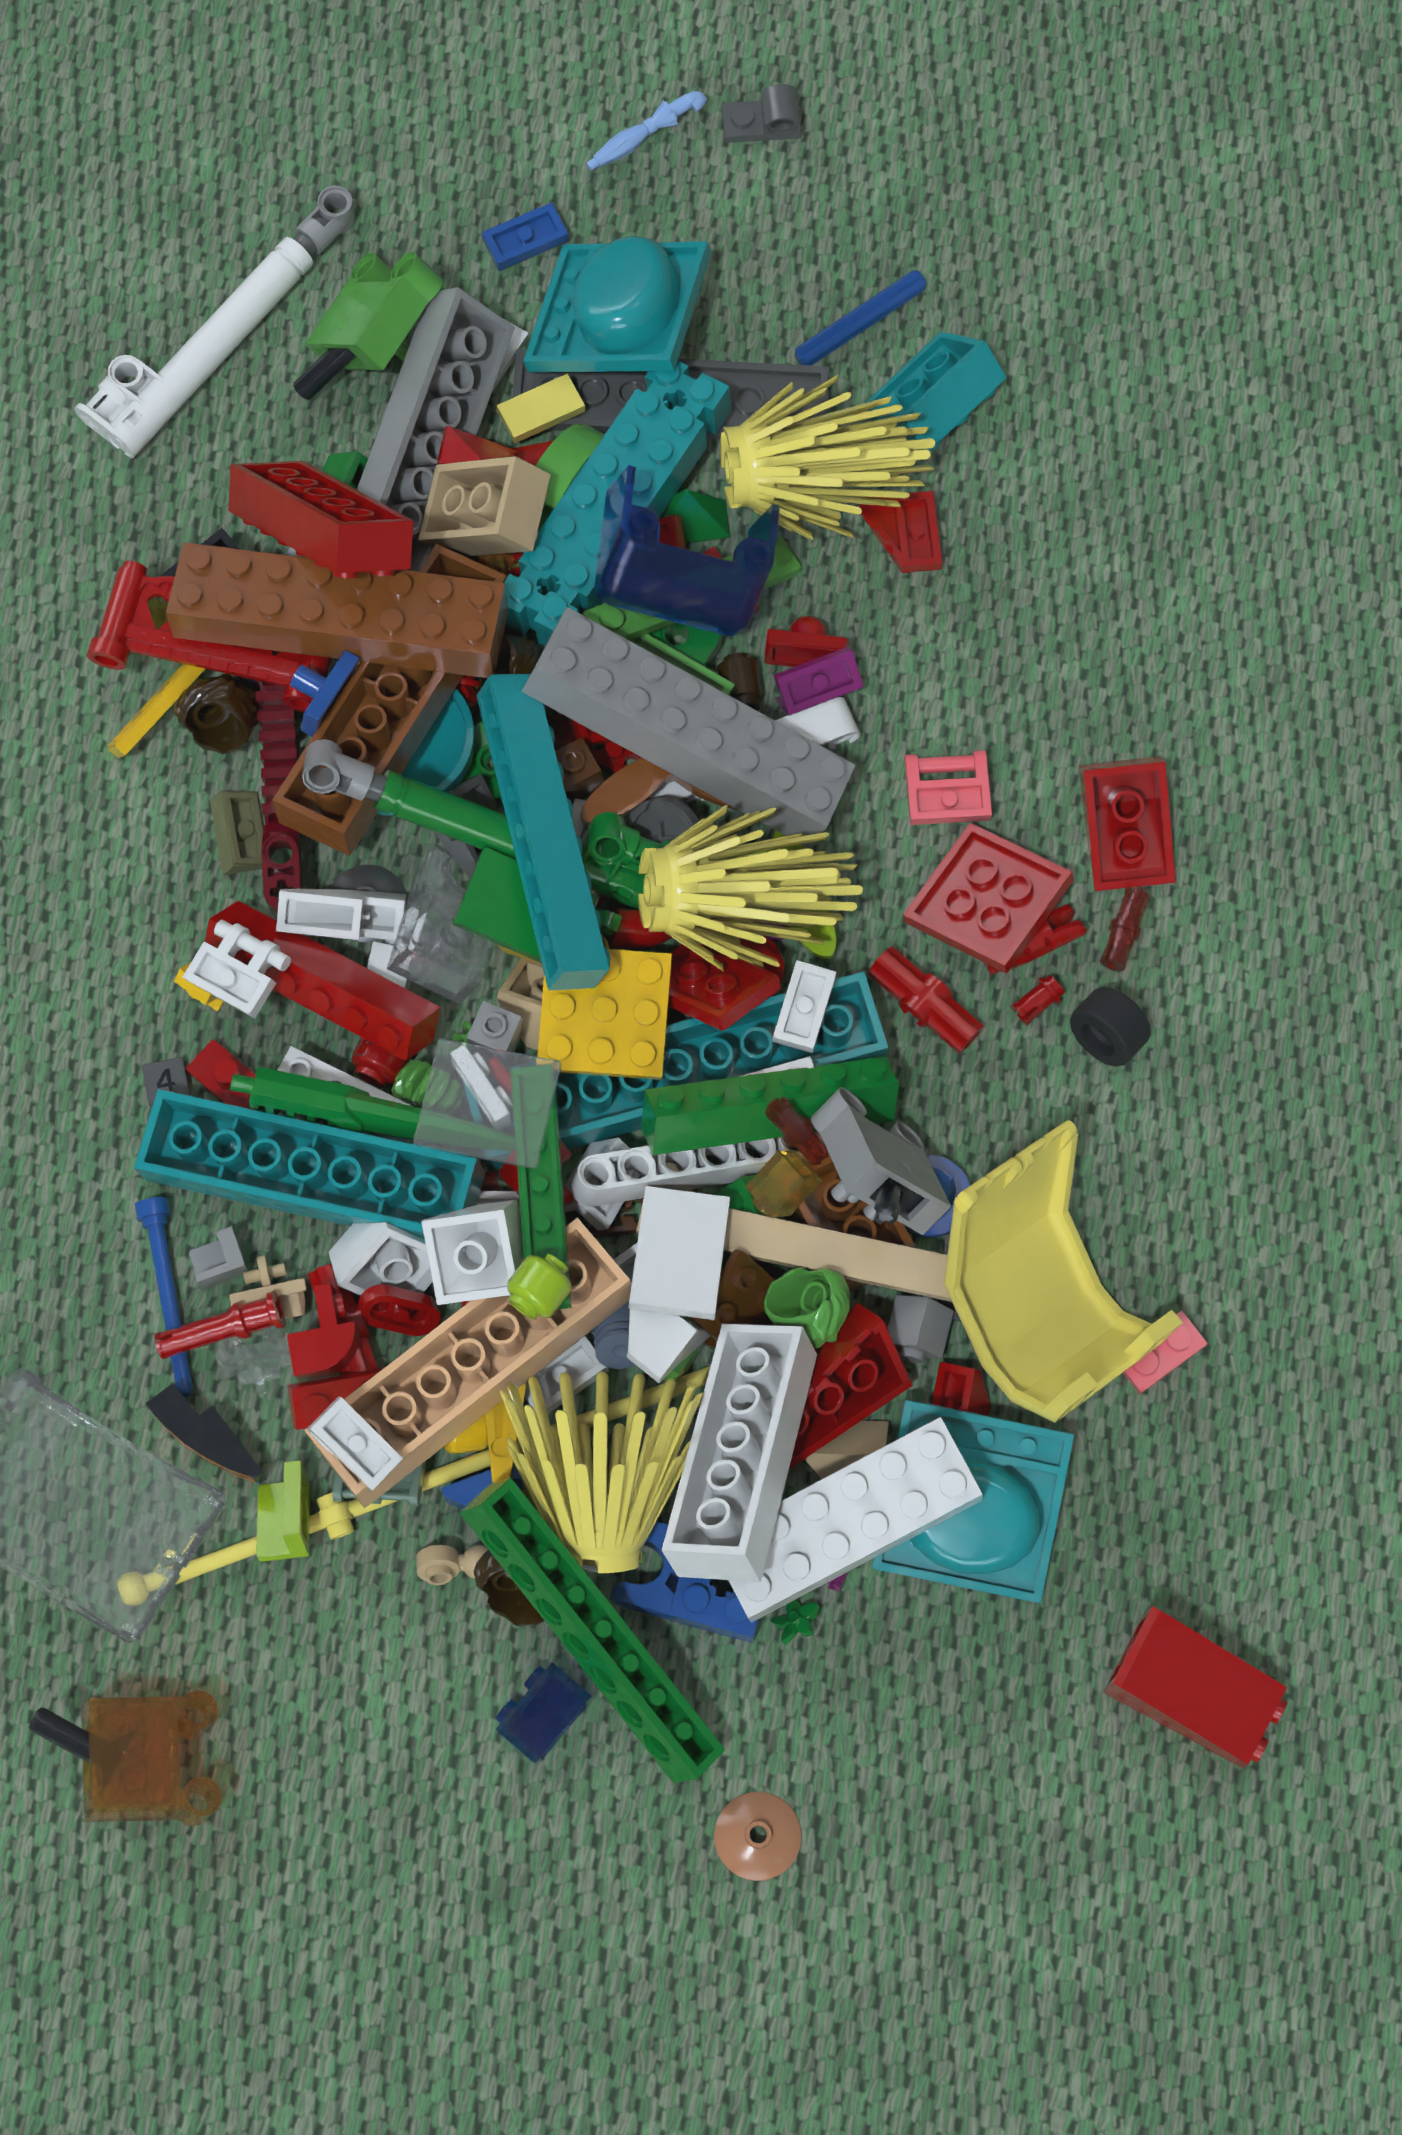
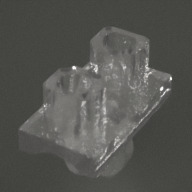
M275 1326L262 1329L263 1342L247 1345V1339H239L237 1336L221 1340V1350L215 1351L217 1364L220 1366L223 1380L238 1377L239 1385L255 1383L258 1395L267 1393L266 1381L281 1378L280 1369L292 1367L285 1327L277 1329Z

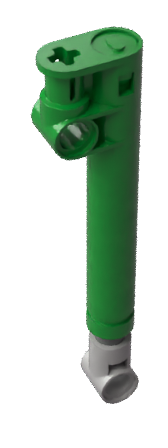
M316 740L307 747L302 779L304 785L309 790L320 794L336 791L359 801H362L364 797L374 800L373 808L388 814L391 812L395 817L481 850L484 847L490 848L516 860L506 815L414 779H406L403 775L391 770H387L384 776L374 772L375 766L343 755L342 749L331 740ZM317 765L327 766V768H322ZM603 812L596 815L591 820L581 839V857L585 872L591 878V890L601 896L639 910L638 894H644V877L647 874H639L642 852L645 848H663L671 841L664 840L659 844L641 837L640 831L627 827L624 819L616 813Z

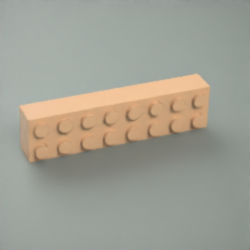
M578 1217L566 1226L572 1308L558 1309L549 1318L538 1316L536 1320H531L509 1303L508 1298L510 1295L471 1300L344 1399L403 1458L374 1490H370L338 1458L329 1453L307 1429L304 1430L315 1447L364 1509L503 1400L500 1390L506 1392L509 1396V1382L513 1383L518 1389L529 1380V1377L537 1374L629 1301L631 1280Z

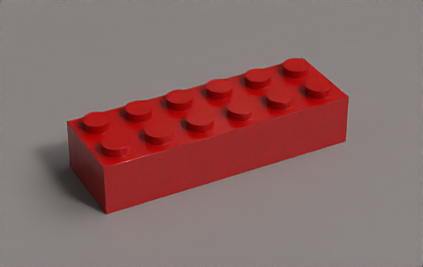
M304 461L230 464L228 511L243 519L244 524L260 529L261 534L276 538L278 544L296 550L295 553L297 555L312 559L314 565L332 571V575L338 578H356L358 572H370L377 576L394 575V570L410 569L414 520Z

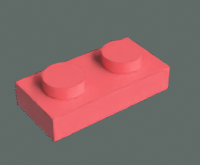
M1182 1310L1176 1315L1183 1323L1161 1345L1123 1373L1139 1395L1207 1346L1208 1343Z

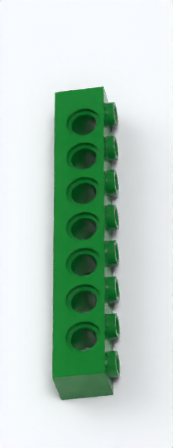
M511 1477L488 1485L459 1512L460 1515L673 1783L698 1779L723 1754L725 1748Z

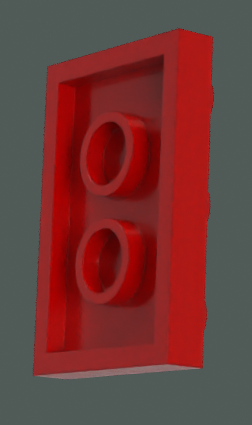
M702 943L701 946L712 952L714 958L723 964L724 972L683 944L669 953L672 954L668 1007L721 1031L732 1026L736 1021L781 989L777 974L739 958L734 960Z

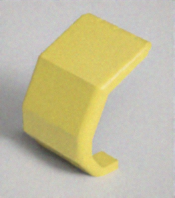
M1066 1120L1044 1135L1043 1138L1038 1139L958 1194L954 1200L944 1285L981 1366L1012 1403L1054 1423L1061 1420L1155 1350L1183 1323L1173 1310L1153 1324L1124 1312L1101 1285L1068 1211L1078 1141L1077 1128L1069 1120Z

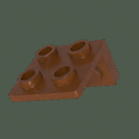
M735 1249L720 1272L714 1320L693 1317V1321L710 1335L705 1345L715 1351L722 1324L769 1325L771 1322L764 1310V1300L770 1284L775 1279L744 1251Z

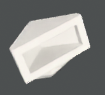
M630 1309L628 1353L626 1357L656 1382L660 1383L710 1335L693 1321V1317Z

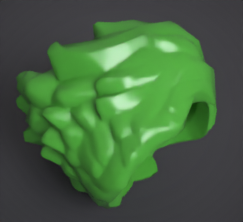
M798 1267L789 1270L770 1284L764 1300V1310L768 1318L773 1322V1326H802L813 1348H819L825 1342L833 1343L837 1341V1333L850 1310V1291L844 1276L838 1271L827 1267L812 1271L806 1270L804 1267Z

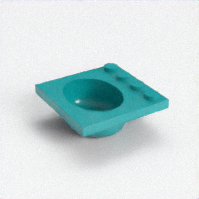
M633 235L615 239L607 244H564L523 360L527 372L674 371L712 253L708 241L655 242L649 238Z
M905 1399L897 1440L941 1417L981 1490L983 1501L873 1558L872 1569L1041 1603L1074 1433Z

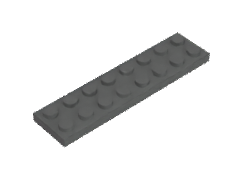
M516 350L512 398L568 373L585 405L584 413L546 430L564 431L574 424L582 423L606 433L636 389L642 392L647 391L645 375L648 371L527 372L523 363L527 350ZM678 359V361L689 366L690 377L698 379L704 373L730 387L731 413L716 435L706 431V439H720L721 432H724L723 427L741 425L791 382H793V389L780 402L801 388H804V395L829 379V367ZM828 387L824 396L788 416H794L827 401ZM827 409L806 419L827 414Z

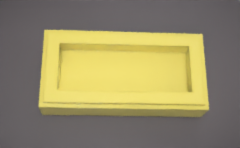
M567 373L498 404L497 412L515 444L584 413L585 405Z

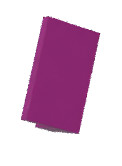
M849 647L773 675L780 695L775 697L777 705L789 716L864 687L853 651Z

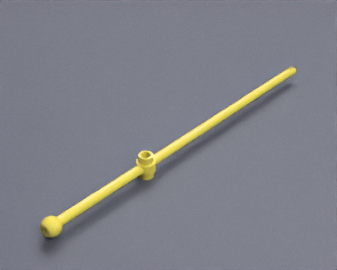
M711 1365L681 1376L675 1384L672 1398L684 1394L691 1385H695L696 1389L705 1386ZM665 1383L643 1391L641 1409L659 1403ZM630 1396L608 1404V1422L627 1415ZM595 1409L577 1415V1426L581 1423H586L590 1429L593 1428ZM557 1423L551 1425L557 1430L558 1433ZM517 1438V1446L521 1454H524L520 1442ZM489 1449L425 1472L422 1492L490 1467ZM333 1492L316 1499L320 1511L310 1516L309 1534L327 1529L330 1540H335L355 1531L351 1522L354 1517L397 1501L382 1500L381 1504L371 1503L364 1509L357 1498L346 1502L333 1501ZM257 1536L149 1577L139 1573L128 1575L120 1583L121 1592L127 1606L133 1608L142 1607L152 1598V1593L256 1555Z

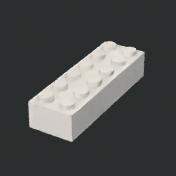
M721 1325L662 1547L663 1554L678 1577L761 1582L817 1353L802 1326Z
M939 1417L780 1502L761 1582L729 1580L751 1623L983 1501V1494L942 1418Z

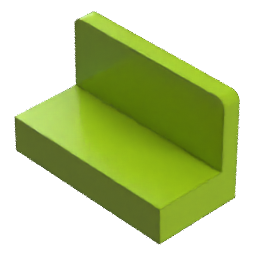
M301 1460L284 1462V1482L264 1484L258 1487L256 1555L260 1562L309 1556L310 1482Z

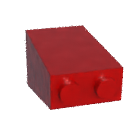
M1154 1606L1142 1616L1103 1692L1241 1768L1249 1765L1250 1761L1258 1763L1269 1742L1268 1739L1263 1737L1269 1723L1277 1724L1288 1704V1701L1282 1699L1287 1689L1286 1686Z

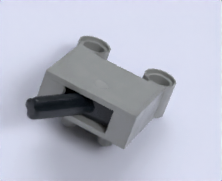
M840 1087L810 1118L814 1128L820 1133L841 1179L831 1190L833 1198L838 1202H844L847 1199L850 1203H857L859 1200L867 1203L863 1212L868 1219L876 1220L879 1224H882L884 1221L893 1224L897 1220L923 1235L951 1208V1205L923 1150L924 1144L922 1140L905 1123L896 1122L887 1131L866 1119L867 1111L863 1103L852 1092Z

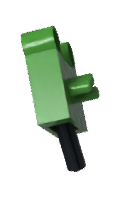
M413 251L402 256L392 269L373 252L361 258L354 266L350 278L305 343L320 358L294 382L293 387L302 398L310 400L342 369L384 370L394 354L404 361L409 349L406 336L429 301L440 291L443 279Z

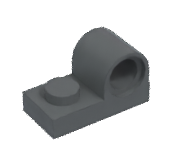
M788 84L769 86L763 90L761 101L722 103L724 143L801 139L798 92L794 86Z

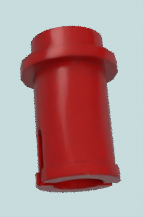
M1048 975L1045 979L1039 977L1037 979L1038 984L1010 1005L1014 1012H1018L1017 1016L1026 1026L1053 1003L1056 1005L1061 1003L1060 997L1065 992L1051 975Z

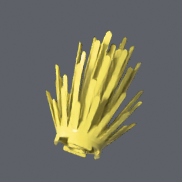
M838 375L804 395V388H801L780 402L793 389V382H791L741 425L723 427L724 432H721L720 437L721 468H725L727 483L731 484V486L724 487L726 500L729 508L748 507L791 532L793 530L810 540H813L812 533L802 528V524L797 522L799 519L854 538L851 531L837 527L840 526L837 519H841V513L838 511L859 515L862 513V510L859 507L841 503L901 507L897 500L862 497L908 498L910 494L905 491L825 487L925 486L921 480H910V477L900 474L934 470L929 464L913 465L916 460L930 458L931 452L926 449L933 448L935 440L931 438L907 440L906 438L912 434H923L929 427H895L898 422L918 419L921 413L838 427L899 412L902 409V405L899 404L871 411L868 410L888 404L892 396L806 419L848 400L851 397V393L846 392L794 416H788L824 396L827 387L837 382Z
M725 805L706 819H701L663 848H645L643 850L639 864V874H647L644 877V894H638L643 927L649 928V932H665L723 972V964L714 958L712 952L701 946V943L734 960L739 958L764 967L763 962L779 967L780 964L777 959L740 945L739 938L764 944L766 943V938L760 935L825 945L821 938L811 937L807 930L759 923L812 927L813 924L833 926L837 921L844 920L840 913L794 910L854 911L858 907L857 903L837 902L832 900L830 896L860 895L863 892V887L851 885L849 878H839L841 873L838 870H853L858 864H807L848 860L854 856L851 852L825 854L826 851L814 852L813 849L807 848L792 851L779 849L748 855V853L825 840L829 836L827 832L801 836L802 833L744 845L740 844L762 837L764 831L757 830L742 836L737 834L728 836L774 815L775 807L761 813L760 810L752 814L750 812L717 827V825H713V822L727 812L728 805ZM725 857H731V858H726V859H721V860H714V859H720V858H725Z

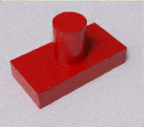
M214 1039L185 1068L190 1076L224 1104L257 1111L264 1107L259 1105L258 1109L250 1108L249 1099L251 1094L230 1090L233 1074L255 1078V1074Z

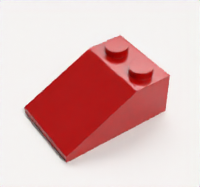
M1157 756L1079 765L1081 796L1094 891L1176 883L1165 761Z

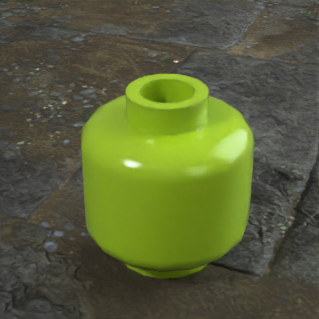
M547 1254L544 1259L536 1255L527 1256L507 1282V1290L510 1293L509 1303L531 1320H536L538 1316L542 1318L551 1317L571 1291V1283L565 1276L569 1270L568 1267L551 1254Z

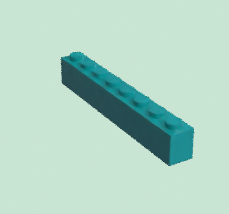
M530 674L489 675L478 692L477 699L548 991L595 988L610 970V954L603 945L600 933V914L594 909L591 897V878L584 869L581 857L582 842L575 833L572 821L573 807L570 799L566 797L563 785L564 771L562 764L557 761L554 749V731L548 725L545 704L521 692Z

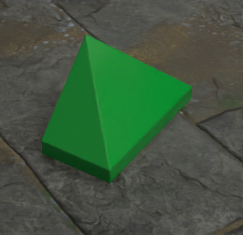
M685 489L674 495L660 518L675 514L681 517L685 544L730 538L725 500Z

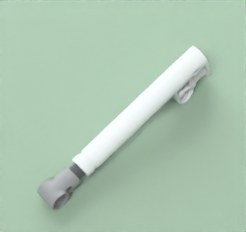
M335 185L322 190L318 196V205L295 228L296 236L293 239L284 237L275 247V251L267 255L158 373L131 355L118 356L112 360L108 367V375L98 385L99 391L86 405L78 403L75 406L74 410L78 417L116 448L125 451L124 454L129 458H134L300 280V276L304 275L313 266L312 255L314 253L317 255L321 254L339 234L345 233L352 228L355 223V212L350 192L344 187ZM335 208H342V209H344L343 211H341V212H339V213H331V212H329V211H331L332 209H335ZM125 377H136L130 383H121V380Z

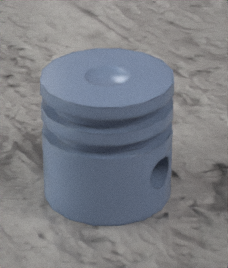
M629 1301L593 1329L596 1358L608 1368L624 1369L635 1365L626 1357L629 1339Z

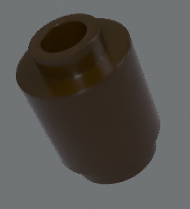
M733 653L725 656L724 661L717 666L718 675L736 685L731 697L758 711L760 709L759 701L762 699V692L756 660L747 657L745 653Z

